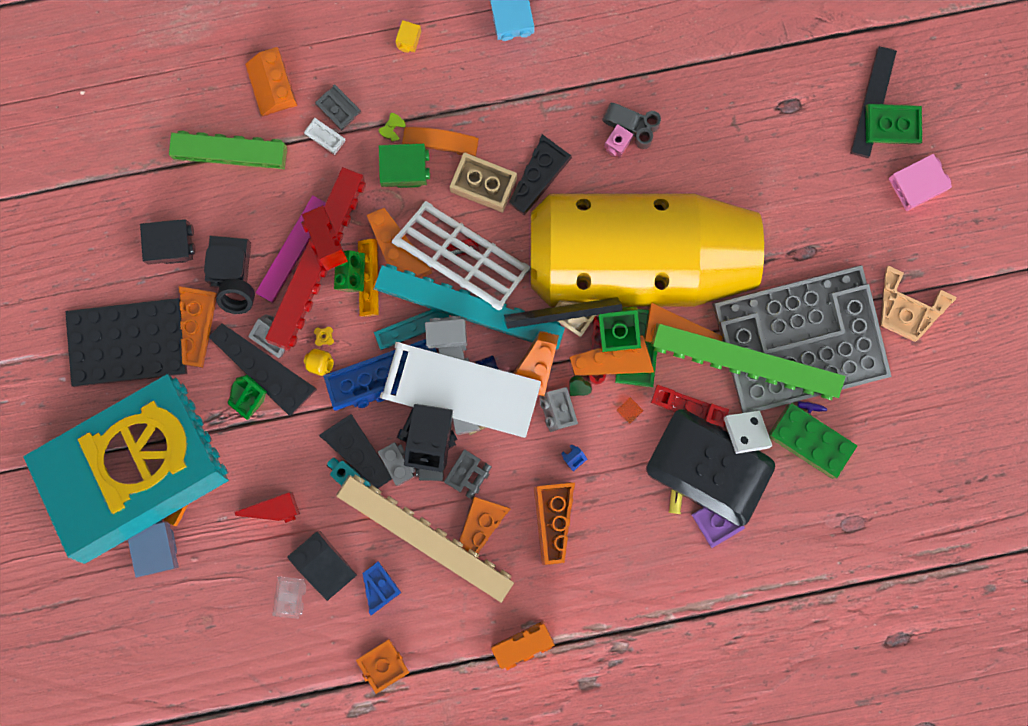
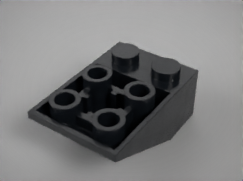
M414 404L405 449L404 466L443 472L447 466L453 416L452 409Z

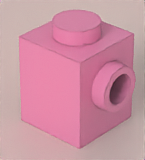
M617 124L605 142L604 148H606V152L611 156H618L620 158L631 142L633 134Z

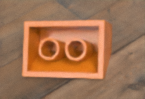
M278 47L259 52L245 63L262 117L298 106L282 54Z

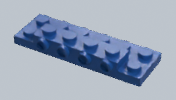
M426 339L409 345L437 353L436 348L429 349L427 347ZM395 350L323 375L334 411L350 405L365 408L369 405V402L375 400L377 402L385 401L380 398V394L384 391ZM403 351L391 395L397 394L408 351Z

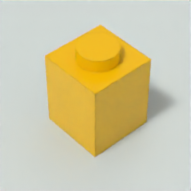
M402 20L395 41L399 50L406 53L410 51L415 53L421 35L420 25Z

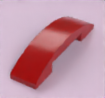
M656 385L651 400L652 404L672 412H676L679 409L687 410L721 428H724V418L729 413L727 408L712 403L709 404L660 385Z

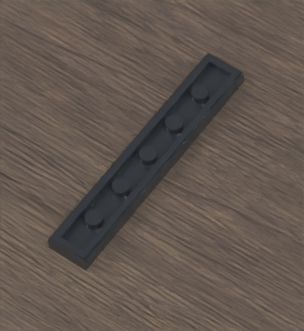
M881 46L877 48L850 154L869 158L871 155L873 143H866V105L884 104L897 53L896 50Z
M616 297L504 315L506 327L510 329L622 311V304L619 298Z

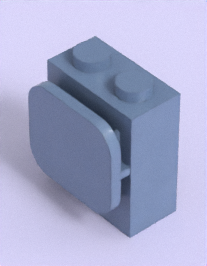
M163 519L128 539L135 577L179 568L174 533L170 524L163 522Z

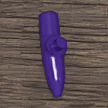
M798 401L797 407L808 410V414H811L812 411H827L826 407L815 403Z

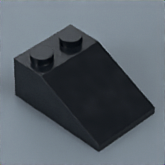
M321 531L314 533L287 556L295 568L327 601L357 576Z

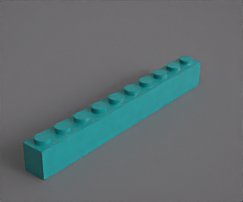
M390 264L382 265L374 290L451 316H459L466 321L533 343L540 331L559 335L556 350L559 349L565 327L560 326L561 324L557 321L508 329L504 321V315L525 312V310L516 307L512 310L506 308L507 304L504 303L502 309L498 311L482 298L471 296V292L467 290H453L449 284L441 283L439 285L433 283L434 280L425 276L422 279L415 277L416 274L411 271L405 270L404 273L397 271V267Z

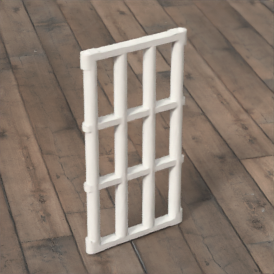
M427 201L423 203L421 208L392 240V244L401 247L428 264L427 266L430 268L433 267L452 279L460 287L466 288L482 298L498 311L502 309L506 300L531 268L528 264L522 263L498 248L496 244L490 243L471 231L464 224L455 221L436 209ZM424 211L429 212L455 230L450 235L421 216ZM417 222L446 241L440 246L411 226ZM460 232L487 250L482 255L455 237ZM407 233L434 250L436 254L431 258L401 238ZM452 244L478 262L475 266H472L446 248ZM492 252L522 272L517 277L487 257ZM442 255L469 272V274L464 279L437 262V259ZM484 264L513 283L512 286L508 289L478 270L479 267ZM472 276L477 277L504 294L501 301L469 282Z

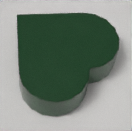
M573 376L570 379V396H585L592 392L591 383L585 381L583 377Z

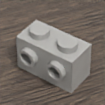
M450 317L446 321H441V318L430 319V322H425L426 343L429 349L468 345L466 322L461 317Z
M394 442L378 451L396 486H400L415 477L413 474L415 469L404 466L405 450L401 444L398 445Z

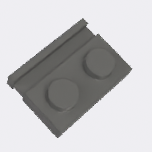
M335 84L315 102L341 131L361 113V110Z

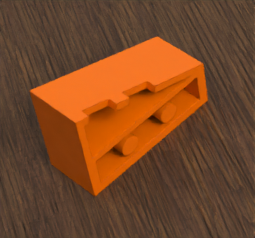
M543 620L492 645L491 650L500 669L506 668L507 671L517 666L516 663L521 660L524 662L535 657V654L550 650L554 646V641Z

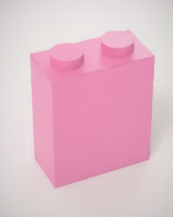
M934 154L894 173L888 178L906 211L946 192L952 187L949 176L943 172L942 164Z

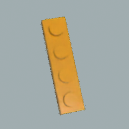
M377 239L358 241V252L365 253L364 291H359V316L361 317L379 315L378 291L374 290L378 277Z

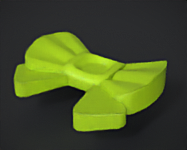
M390 113L388 122L379 129V133L384 138L391 139L392 142L398 141L399 137L393 130L396 126L405 128V122L397 114Z

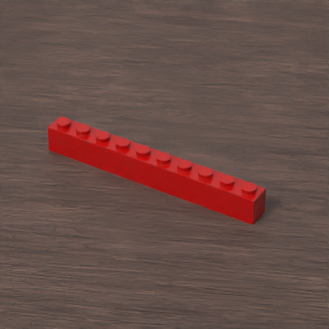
M342 167L324 206L340 243L344 235L342 231L350 223V213L358 205V195L363 193L366 186L362 174ZM310 242L307 244L265 338L268 343L290 351V348L296 345L298 330H302L304 327L306 312L311 311L314 294L317 295L321 288L319 283L322 277H326L328 272L324 265H319L316 259L317 251L312 249Z

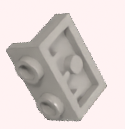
M265 314L258 318L248 337L277 358L283 356L285 349L272 345L265 339L274 320L273 316Z
M567 387L546 392L544 396H539L540 406L545 414V423L550 432L578 424Z

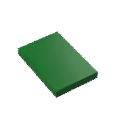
M867 104L866 143L922 144V106Z

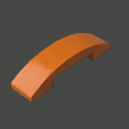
M405 127L402 144H425V147L429 149L456 152L457 155H463L465 152L476 157L479 138L440 129Z

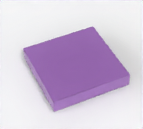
M704 507L691 514L711 548L745 529L744 526H736Z

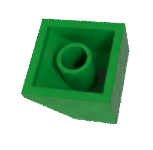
M636 306L622 308V311L599 314L602 352L641 348L638 310Z

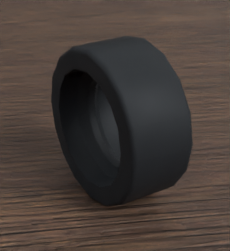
M229 279L220 284L216 301L219 307L228 313L243 314L251 310L255 292L247 282L239 279ZM237 293L245 297V300H233L227 297L226 294Z

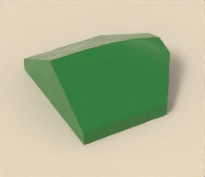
M248 375L237 377L231 386L228 404L248 420L264 402L267 391Z

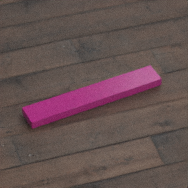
M312 195L302 214L322 205L325 206L326 202ZM302 214L255 292L272 303L307 246L308 239L311 238L309 232H305L301 224L304 221Z

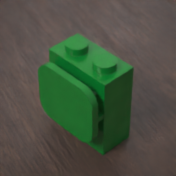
M425 144L379 145L381 187L416 188L427 185V180L430 179V168H426V161H430V154Z

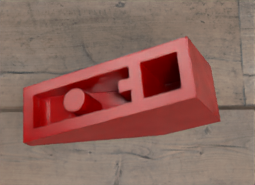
M293 492L234 512L235 516L275 521L284 520L285 523L296 520L295 516L300 514Z

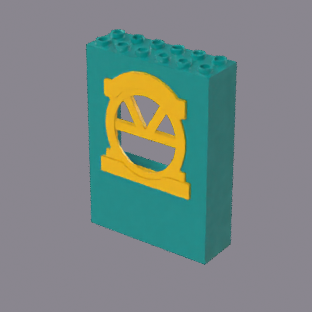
M166 374L23 456L68 558L86 564L229 481L226 476L228 470L223 463L220 464L218 460L220 454L215 447L212 448L210 444L212 438L207 431H204L202 427L204 422L199 415H196L194 411L196 406L193 401L187 397V388L183 383L180 384L177 378L173 379L169 374ZM139 423L147 424L146 429L138 441L135 442L129 426ZM156 427L159 428L166 438L167 450L141 451ZM120 431L144 480L135 484L119 483L110 477L104 465L105 450L111 439ZM144 459H164V462L158 471L151 475Z

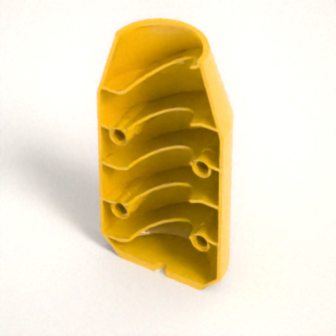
M550 193L531 212V288L550 307H555L560 300L584 303L616 297L619 298L622 307H650L651 303L660 307H695L757 289L761 283L764 265V230L761 215L755 211L698 194ZM580 282H584L587 284L588 288L586 290H581L580 288H578L577 284ZM654 283H662L663 290L657 289Z

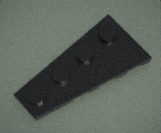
M543 134L539 139L540 142L537 148H535L529 164L524 170L521 181H519L509 201L510 205L524 216L572 159L569 153Z
M352 414L319 435L376 488L379 489L392 480L385 464Z

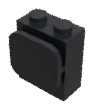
M182 219L140 224L142 260L147 265L160 263L175 264L193 260L195 245L192 243L191 236H194V228L189 221Z
M210 236L204 265L205 282L214 288H219L222 282L229 279H239L247 282L251 242L248 239Z

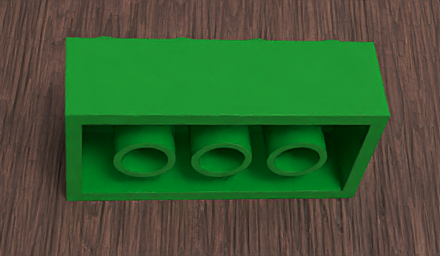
M793 403L786 406L768 434L771 440L832 479L838 478L858 446Z

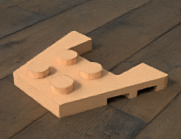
M887 266L884 277L880 326L916 342L957 297L940 290L932 307L898 292L897 288L904 273Z

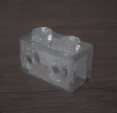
M277 577L272 616L299 619L304 609V604L301 603L302 595L306 593L304 579Z

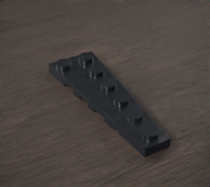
M221 323L209 336L251 379L267 391L266 394L289 416H292L317 390L314 386Z

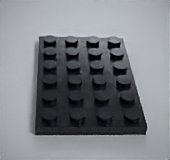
M175 298L65 311L71 387L158 378L166 374L170 376L187 374V365L182 364L181 339L183 337L180 325V299Z

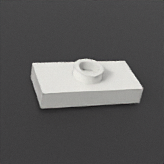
M316 118L312 120L304 131L306 136L334 155H336L346 141L344 137Z

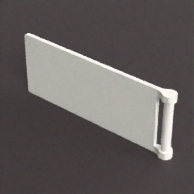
M395 343L394 348L396 350L384 391L380 394L381 399L414 407V404L452 409V418L523 438L527 436L541 385L540 381L403 343ZM403 351H408L397 394L393 396L391 391Z

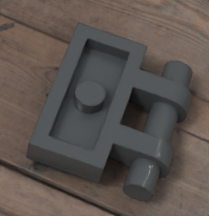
M464 449L444 483L459 492L462 491L464 486L469 488L465 496L472 499L476 493H479V487L484 479H487L490 475L489 471L492 466L485 463L482 469L477 467L481 459ZM476 472L478 476L472 484L468 480L472 473Z

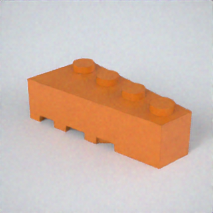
M385 208L367 214L387 264L396 266L397 271L403 273L405 270L411 271L418 278L433 274L425 262L401 247L392 244V240L399 234L401 229ZM405 235L401 238L407 243L411 244V242Z
M575 482L534 487L542 565L565 563Z

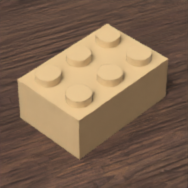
M464 152L450 184V192L503 213L517 180V173Z

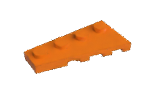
M179 286L180 325L183 337L181 339L182 364L203 368L217 293Z
M653 303L650 304L644 336L646 342H652L657 323L722 341L721 335Z
M643 335L640 336L641 348L602 352L601 347L569 357L574 376L653 373V366Z

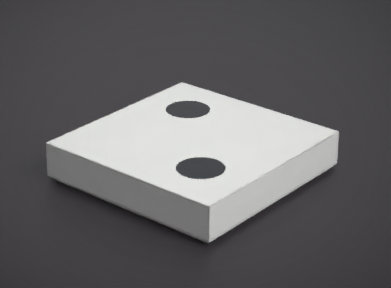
M760 411L728 415L724 418L736 454L772 447Z

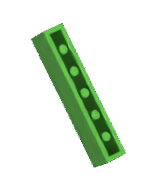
M186 131L171 133L169 156L173 160L285 169L287 146L279 139L264 141L262 138L253 137L250 140L245 139L243 136L227 138L226 135L222 134L208 136L206 133L197 132L196 135H193Z

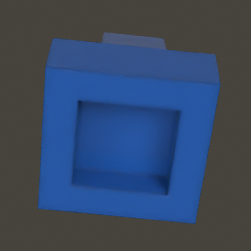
M570 445L569 447L572 451L568 455L563 451L562 457L569 468L575 471L587 460V457L578 446Z

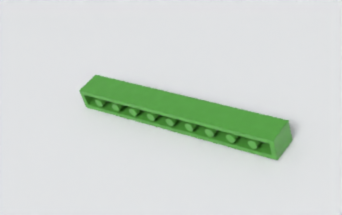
M658 323L656 324L650 345L655 347L654 351L666 354L668 350L674 352L673 356L684 359L686 355L692 357L693 362L703 364L704 361L711 362L710 366L722 369V366L729 367V372L739 375L743 371L748 373L747 377L758 380L759 376L766 378L765 382L777 385L779 381L785 383L784 387L795 390L796 387L803 388L802 392L814 395V392L821 393V398L832 400L833 397H840L845 380L844 375Z

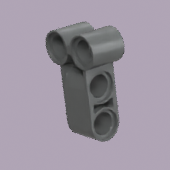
M610 103L602 121L613 128L617 124L625 128L636 137L635 143L637 147L647 149L652 144V132L657 131L660 126L661 116L656 111H649L644 116L619 104ZM652 118L655 119L657 123L655 125H650L647 122V120ZM642 135H646L649 138V140L647 142H643L639 139V137Z

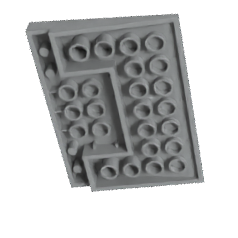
M862 265L712 303L723 342L844 375L845 380L842 389L892 377L870 285L866 282ZM743 371L740 372V375L731 372L742 413L762 411L821 395L818 392H814V395L802 392L803 388L796 387L795 390L784 387L785 383L779 381L777 385L765 382L766 378L759 376L758 380L747 377L748 373Z

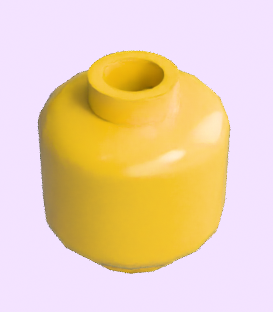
M312 349L305 355L304 364L308 372L323 376L332 370L334 360L329 352Z

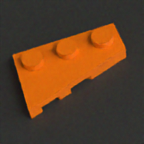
M473 497L459 542L463 544L462 548L466 551L472 549L479 553L493 531L497 529L502 519L511 509Z

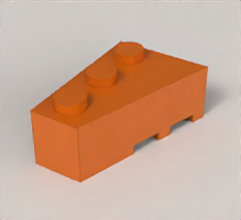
M543 331L538 333L527 353L512 373L540 381L541 385L538 395L542 396L545 395L559 335Z

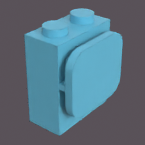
M490 0L497 40L509 41L513 37L520 36L524 38L534 33V22L529 0Z

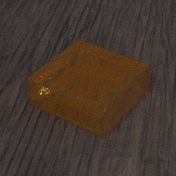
M630 397L616 411L631 424L644 410Z

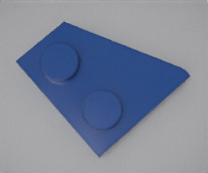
M379 561L362 573L370 615H373L402 593Z

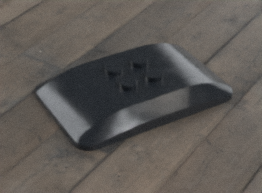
M679 409L673 414L646 466V472L652 479L736 526H744L750 521L775 470L773 459L759 450L736 454L728 432L684 409Z

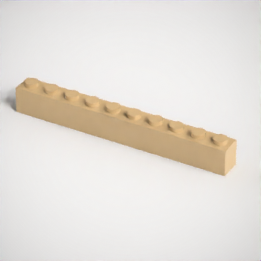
M355 474L354 477L349 475L336 494L338 498L502 603L514 584L510 579L511 575L504 570H501V572L494 569L496 565L487 559L483 562L478 558L479 554L472 549L466 551L462 548L463 544L455 538L452 541L446 538L447 533L439 528L434 530L430 527L431 523L422 517L417 519L413 516L414 512L409 508H400L397 506L398 501L392 497H383L380 495L382 491L371 485L369 488L363 484L365 480Z

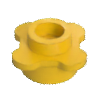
M329 326L325 329L316 328L314 330V334H316L315 344L317 346H322V344L332 345L334 343V339H332L333 329Z

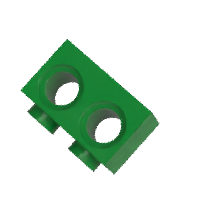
M346 250L344 253L348 262L335 267L334 290L346 292L364 291L365 253Z

